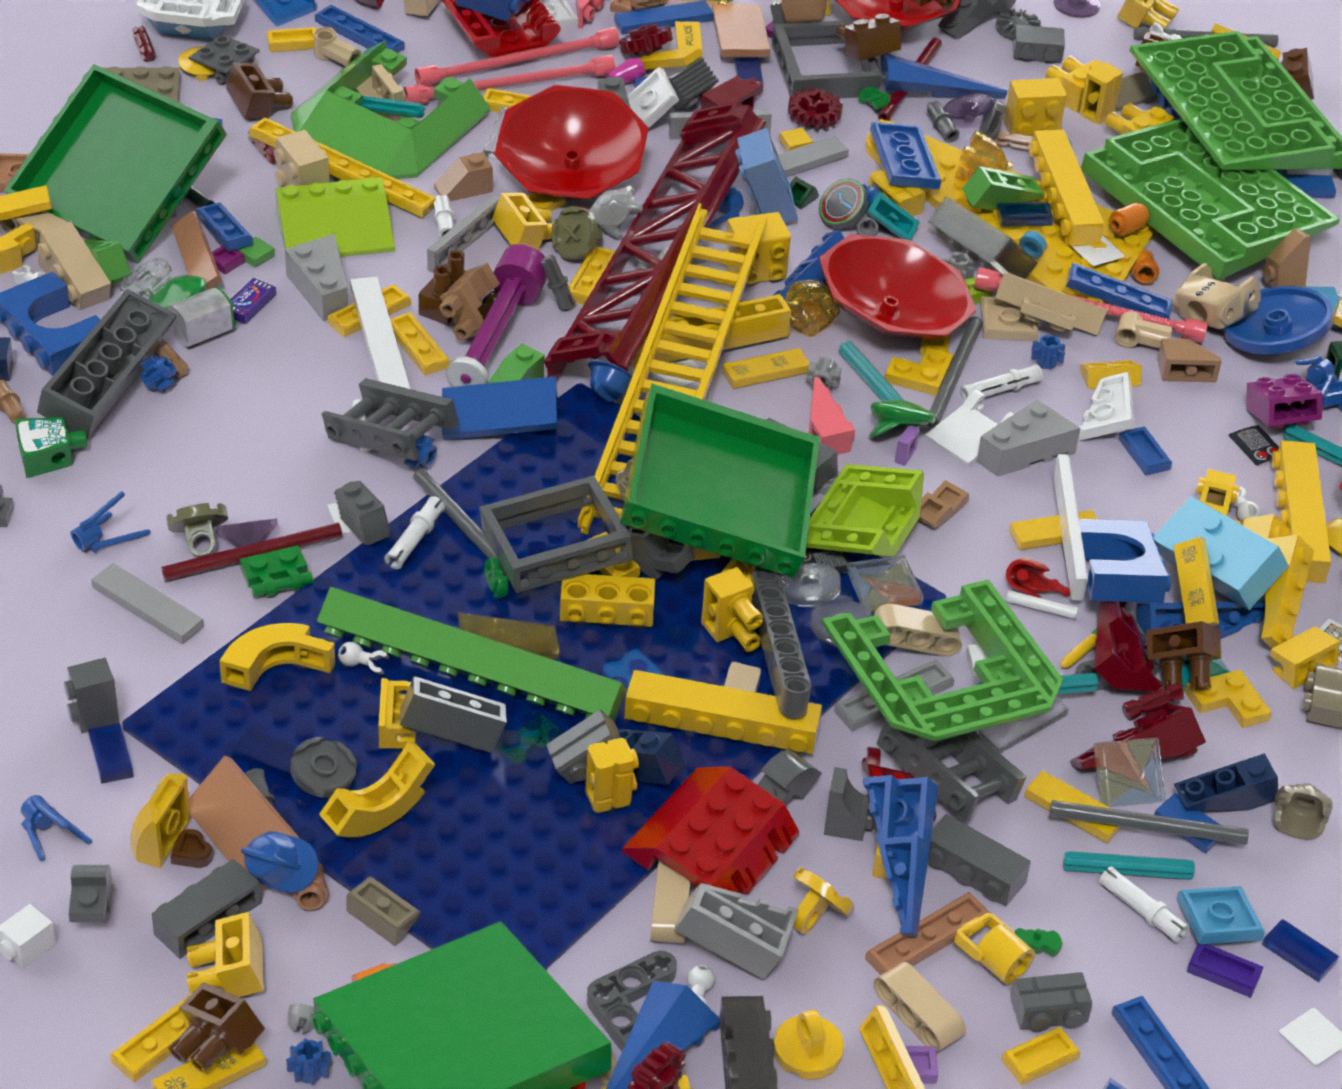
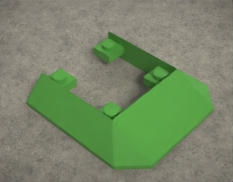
M386 40L365 50L290 114L295 132L305 129L313 140L395 179L416 178L485 117L490 112V107L470 78L462 83L449 76L434 88V97L443 102L420 122L409 116H403L397 122H394L360 106L363 103V95L355 92V90L372 76V66L382 64L388 73L395 76L407 65V57L386 48Z
M989 579L962 585L960 595L932 602L931 611L944 630L966 626L989 657L975 661L974 672L983 684L933 696L919 675L897 681L875 649V647L890 644L891 634L878 615L856 620L851 612L822 619V625L892 728L932 741L1050 712L1063 683L1062 676Z

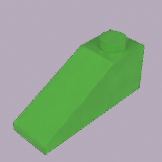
M982 166L977 168L962 187V191L967 197V202L976 209L995 210L1042 199L1045 195L1031 176Z
M96 239L84 240L111 282V285L122 282V277L131 274L121 242Z
M523 343L520 344L504 358L488 383L544 378L545 354Z

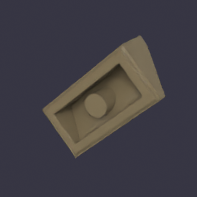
M1143 71L1122 78L1116 111L1122 110L1128 103L1137 105L1156 98V93L1152 91L1151 83Z
M371 876L350 891L346 897L347 912L394 946L401 942L420 916L419 910Z

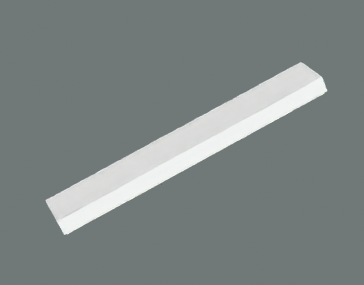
M378 278L350 279L351 293L377 381L411 389Z
M1058 454L1053 478L1071 600H1082L1088 582L1070 457L1065 454Z

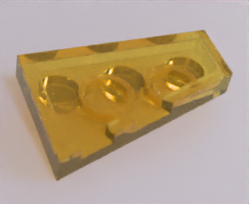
M458 613L459 629L549 659L559 657L557 634L553 625Z

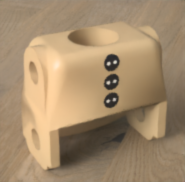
M1203 263L1191 272L1183 284L1176 290L1173 297V306L1176 310H1179V315L1183 319H1186V317L1208 322L1207 326L1224 329L1246 318L1258 308V303L1261 300L1259 281L1255 280V277L1252 276L1239 286L1213 279L1212 268L1208 264Z

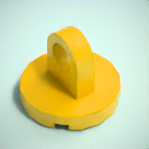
M799 867L793 875V879L809 891L797 908L799 910L792 927L801 934L808 933L815 926L828 906L847 917L854 909V903L846 896L840 897L832 885L811 871H806L803 867Z
M813 1009L799 1013L798 1016L783 1022L776 1031L773 1050L775 1059L783 1070L790 1074L792 1071L799 1074V1078L809 1080L823 1078L833 1073L842 1060L845 1045L842 1034L837 1027L823 1017H820L818 1012Z

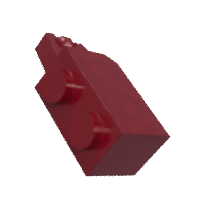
M735 76L703 93L701 109L740 101L741 106L750 105L753 110L754 98L763 92L764 84L754 77L743 80Z

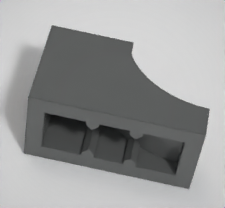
M834 767L824 835L863 841L865 828L871 829L873 815L870 809H868L869 795L860 793L852 786L848 779L847 769Z

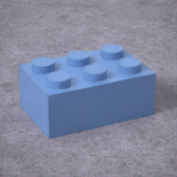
M768 128L737 138L739 149L735 150L740 164L739 170L743 181L747 180V189L751 200H755L757 204L755 205L757 214L779 212L784 223L798 219L791 186Z

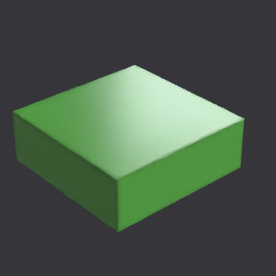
M258 237L253 238V245L236 249L245 255V261L253 267H257L275 256V248Z

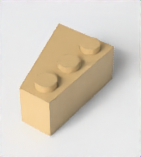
M70 221L41 232L40 244L38 245V265L45 273L53 271L67 285L69 301L80 311L108 300L111 282L72 222Z

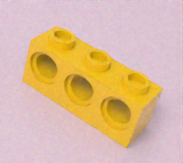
M582 574L562 580L560 621L652 627L655 579Z

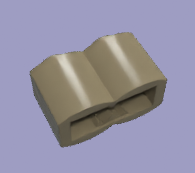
M1316 663L1314 672L1308 671L1305 689L1310 690V693H1305L1302 710L1307 711V721L1342 728V669Z

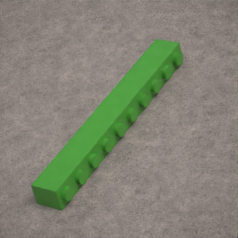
M331 586L317 619V622L325 628L324 633L334 638L342 639L343 635L354 638L352 642L359 644L361 647L370 649L371 645L381 647V651L386 652L391 657L399 658L400 654L411 657L410 662L418 666L427 668L428 664L438 666V671L445 675L456 677L459 673L468 676L467 681L475 685L485 687L486 683L498 686L497 691L505 695L514 697L516 693L527 696L526 701L544 707L546 702L555 705L556 711L568 716H573L576 712L585 715L586 719L597 711L602 710L615 723L627 690L619 681Z

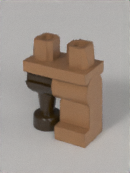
M488 262L468 269L447 292L440 296L442 304L439 308L444 316L447 318L452 317L456 326L453 333L458 340L476 336L498 295V292L491 291L483 298L482 302L480 300L489 290L495 289L500 284Z

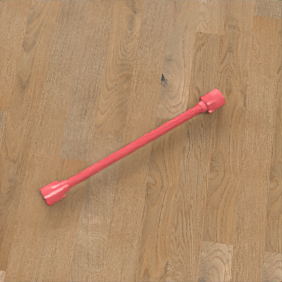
M612 27L596 31L595 35L586 39L526 50L525 52L511 53L445 68H437L436 65L415 68L414 75L417 85L428 87L438 84L439 80H443L448 76L451 77L458 74L513 64L514 62L537 59L587 47H597L598 50L618 47L620 39L617 29Z
M607 55L593 58L591 62H587L585 65L472 82L478 90L585 73L588 75L593 74L596 77L607 76V73L616 67L613 56ZM411 85L403 88L405 102L424 104L428 103L429 99L434 98V88Z
M979 267L974 288L995 293L1002 280V276H999L1000 272ZM1073 296L1077 299L1107 309L1106 315L1112 314V316L1115 315V317L1119 316L1120 318L1121 315L1126 312L1137 313L1136 310L1130 311V309L1127 310V308L1123 309V307L1120 308L1119 306L1113 307V305L1110 306V304L1106 305V303L1103 304L1099 301H1097L1096 303V301L1093 300L1089 301V299L1086 300V298L1083 299L1082 297L1079 298L1078 296ZM1140 311L1137 313L1144 321L1173 327V331L1181 334L1182 339H1190L1198 343H1203L1208 322L1187 317L1185 321H1171V319H1164V317L1161 318L1160 316L1154 317V315H1147V313H1140Z

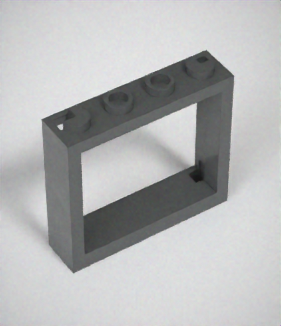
M856 20L773 24L771 45L789 96H794L795 91L802 93L804 88L807 91H811L812 88L818 90L825 89V93L833 92L834 97L839 98L858 97L859 93L867 87H874L879 90L881 83H883V72L878 69L877 57L860 61L864 72L802 76L791 46L845 44V39L839 38L836 34L837 26L843 23L852 25Z
M595 476L479 507L483 533L516 593L633 560L631 535L625 525L620 524V517ZM583 496H591L590 498L583 499ZM593 504L610 534L518 559L502 529ZM619 548L621 552L616 553L615 549ZM526 574L527 578L520 580V575Z

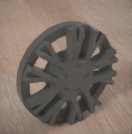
M1009 9L1008 13L1001 12L998 15L996 30L1002 36L1013 40L1015 25L1041 26V20H1038L1036 14H1026V10L1022 11L1020 9L1019 12H1016L1015 9Z

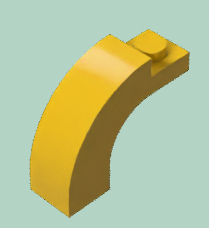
M25 223L0 237V274L23 266L22 257L37 249L35 229L29 223Z
M277 623L253 629L236 639L221 657V683L251 691L263 672L280 664H298L331 673L335 666L334 643L310 636V626L303 624Z
M408 742L381 779L361 790L351 791L337 788L319 815L337 836L361 837L375 833L397 821L419 801L425 793L420 785L430 773L435 763L417 744Z

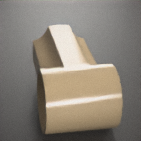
M320 27L314 32V55L317 59L324 61L333 59L347 66L361 54V50L338 39L336 31L332 28Z
M1126 312L1119 319L1115 340L1120 346L1127 348L1140 344L1160 349L1162 338L1170 339L1173 327L1144 321L1139 314Z

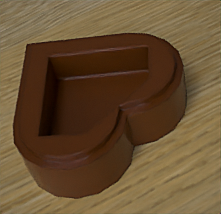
M195 829L184 830L178 835L170 856L171 864L194 868L206 867L213 860L212 847L208 842L203 841V835L200 831Z

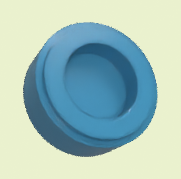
M1028 231L1020 239L1019 247L1026 256L1039 258L1047 249V242L1041 234Z

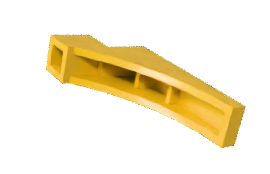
M1275 514L1245 518L1243 526L1279 546L1289 565L1265 592V621L1261 639L1268 646L1274 648L1293 638V631L1297 615L1300 611V603L1314 550L1298 534L1289 535L1290 529Z

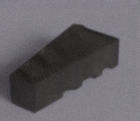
M949 197L944 199L927 221L935 228L933 233L941 240L946 242L949 239L948 243L957 251L962 252V250H965V254L975 263L980 261V265L983 268L1000 272L1002 277L1004 272L1026 279L1038 264L1014 240Z
M721 996L719 1027L725 1089H778L777 1069L774 1068L773 1062L774 1040L769 1037V1031H771V1011L765 1010L763 996Z

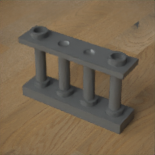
M368 378L359 383L362 400L344 415L328 411L321 413L328 438L414 461L419 458L415 441L433 426L453 430L459 425L453 399ZM368 409L376 411L365 421L357 419ZM390 414L398 416L387 426L379 425ZM412 420L420 422L409 432L401 430Z
M885 719L876 744L916 778L928 777L939 786L937 797L965 822L971 819L978 799L995 792L1007 804L1017 801L1027 776L976 732L973 731L935 741L938 743L937 745L925 748L916 740L920 736L892 728ZM951 754L960 764L948 768L937 758ZM973 773L983 783L970 787L960 777Z

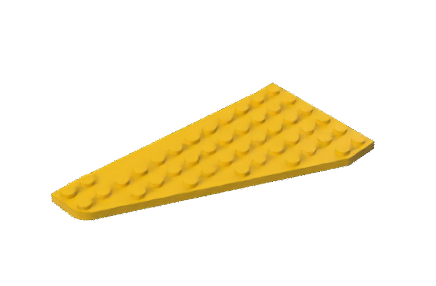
M879 120V122L883 123H893L892 121ZM870 132L866 138V153L883 167ZM924 135L942 181L940 189L923 188L926 194L925 201L1024 279L1058 292L1069 294V296L1072 295V297L1078 296L1079 298H1086V300L1089 299V301H1096V303L1099 301L1103 304L1106 303V305H1112L1106 301L1066 287L1070 266L1072 263H1076L1126 282L1132 273L1139 253L1148 248L1156 234V230L1146 223L1144 227L1127 235L1120 236L1110 227V215L1113 211L1097 205L1104 222L1102 236L1122 252L1125 257L1092 266L1072 246H1069L1066 237L1062 235L1060 222L1054 216L1053 205L1048 202L1047 190L1042 187L1040 181L1035 180L1045 194L1042 199L995 210L976 209L967 202V197L962 191V187L979 166L1016 174L1020 173ZM1028 231L1041 234L1047 242V249L1039 258L1026 256L1019 247L1020 239ZM1101 241L1099 245H1091V247L1106 248L1107 245Z

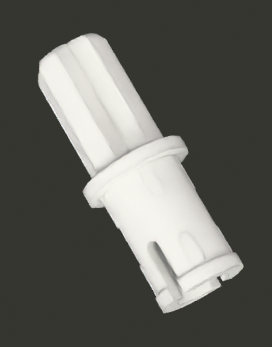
M437 195L434 202L436 211L434 221L438 224L439 237H442L454 227L455 214L451 210L450 199L447 195Z

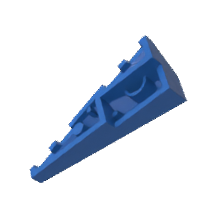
M888 53L880 55L881 71L885 80V91L932 92V97L1005 99L1007 96V90Z
M840 230L826 233L822 237L824 242L820 246H814L811 250L812 253L802 260L784 281L786 287L782 291H776L773 295L781 294L787 305L824 282L826 279L819 257L846 238Z
M1257 601L1250 610L1236 602H1216L1219 625L1215 627L1220 628V638L1239 631L1242 627L1252 623H1258L1265 618L1266 601ZM1183 603L1137 604V622L1146 637V630L1186 624Z
M892 775L863 778V785L868 791L871 803L869 808L875 819L878 831L876 836L887 880L891 883L894 898H892L893 904L898 911L902 927L900 932L904 936L917 937L939 786L928 777L898 780Z
M653 981L606 1089H628V1084L632 1082L630 1074L636 1064H640L651 1053L653 1048L658 1050L662 1042L665 1044L670 1042L681 1049L683 1053L691 1044L698 1046L703 1041V1034L710 1029L716 1031L719 1028L720 1018L687 985Z

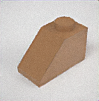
M484 152L458 157L434 183V189L438 195H447L450 201L493 192V166Z
M1293 229L1278 244L1266 259V266L1263 270L1264 282L1271 287H1306L1311 236L1299 229Z
M1162 338L1157 358L1162 381L1217 382L1222 362L1219 356L1190 339Z

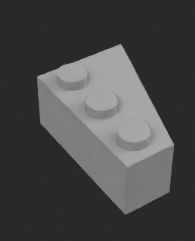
M334 234L285 249L286 276L322 321H326L328 315L348 306L347 284Z
M1037 399L981 435L976 462L996 476H1001L1028 468L1030 463L1038 460H1043L1044 463L1052 461L1053 456L1066 453L1069 456L1076 453L1081 428Z
M700 883L683 905L674 930L764 980L783 957L799 909L788 907L787 910L770 906V901L759 899L758 902L740 898V893Z

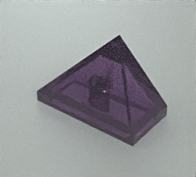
M277 518L220 525L215 527V533L238 548L265 541L278 525Z

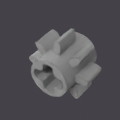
M954 252L950 255L949 259L943 258L945 262L961 271L964 280L973 278L974 261L970 260L967 254Z
M819 357L817 363L810 362L806 381H810L813 387L814 377H819L825 387L830 389L832 385L837 388L841 379L839 376L842 368L837 367L834 359Z

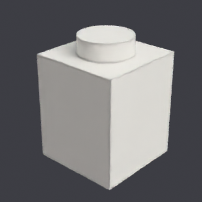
M28 904L0 925L1 954L9 961L13 959L22 968L56 945L53 922L31 904Z

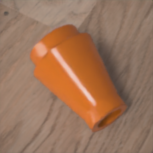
M1143 250L1139 253V257L1132 270L1134 278L1143 284L1153 282L1159 275V267L1153 253L1149 250Z

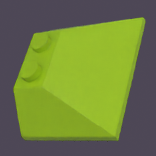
M846 464L810 517L806 548L895 557L920 518L924 482L923 470Z

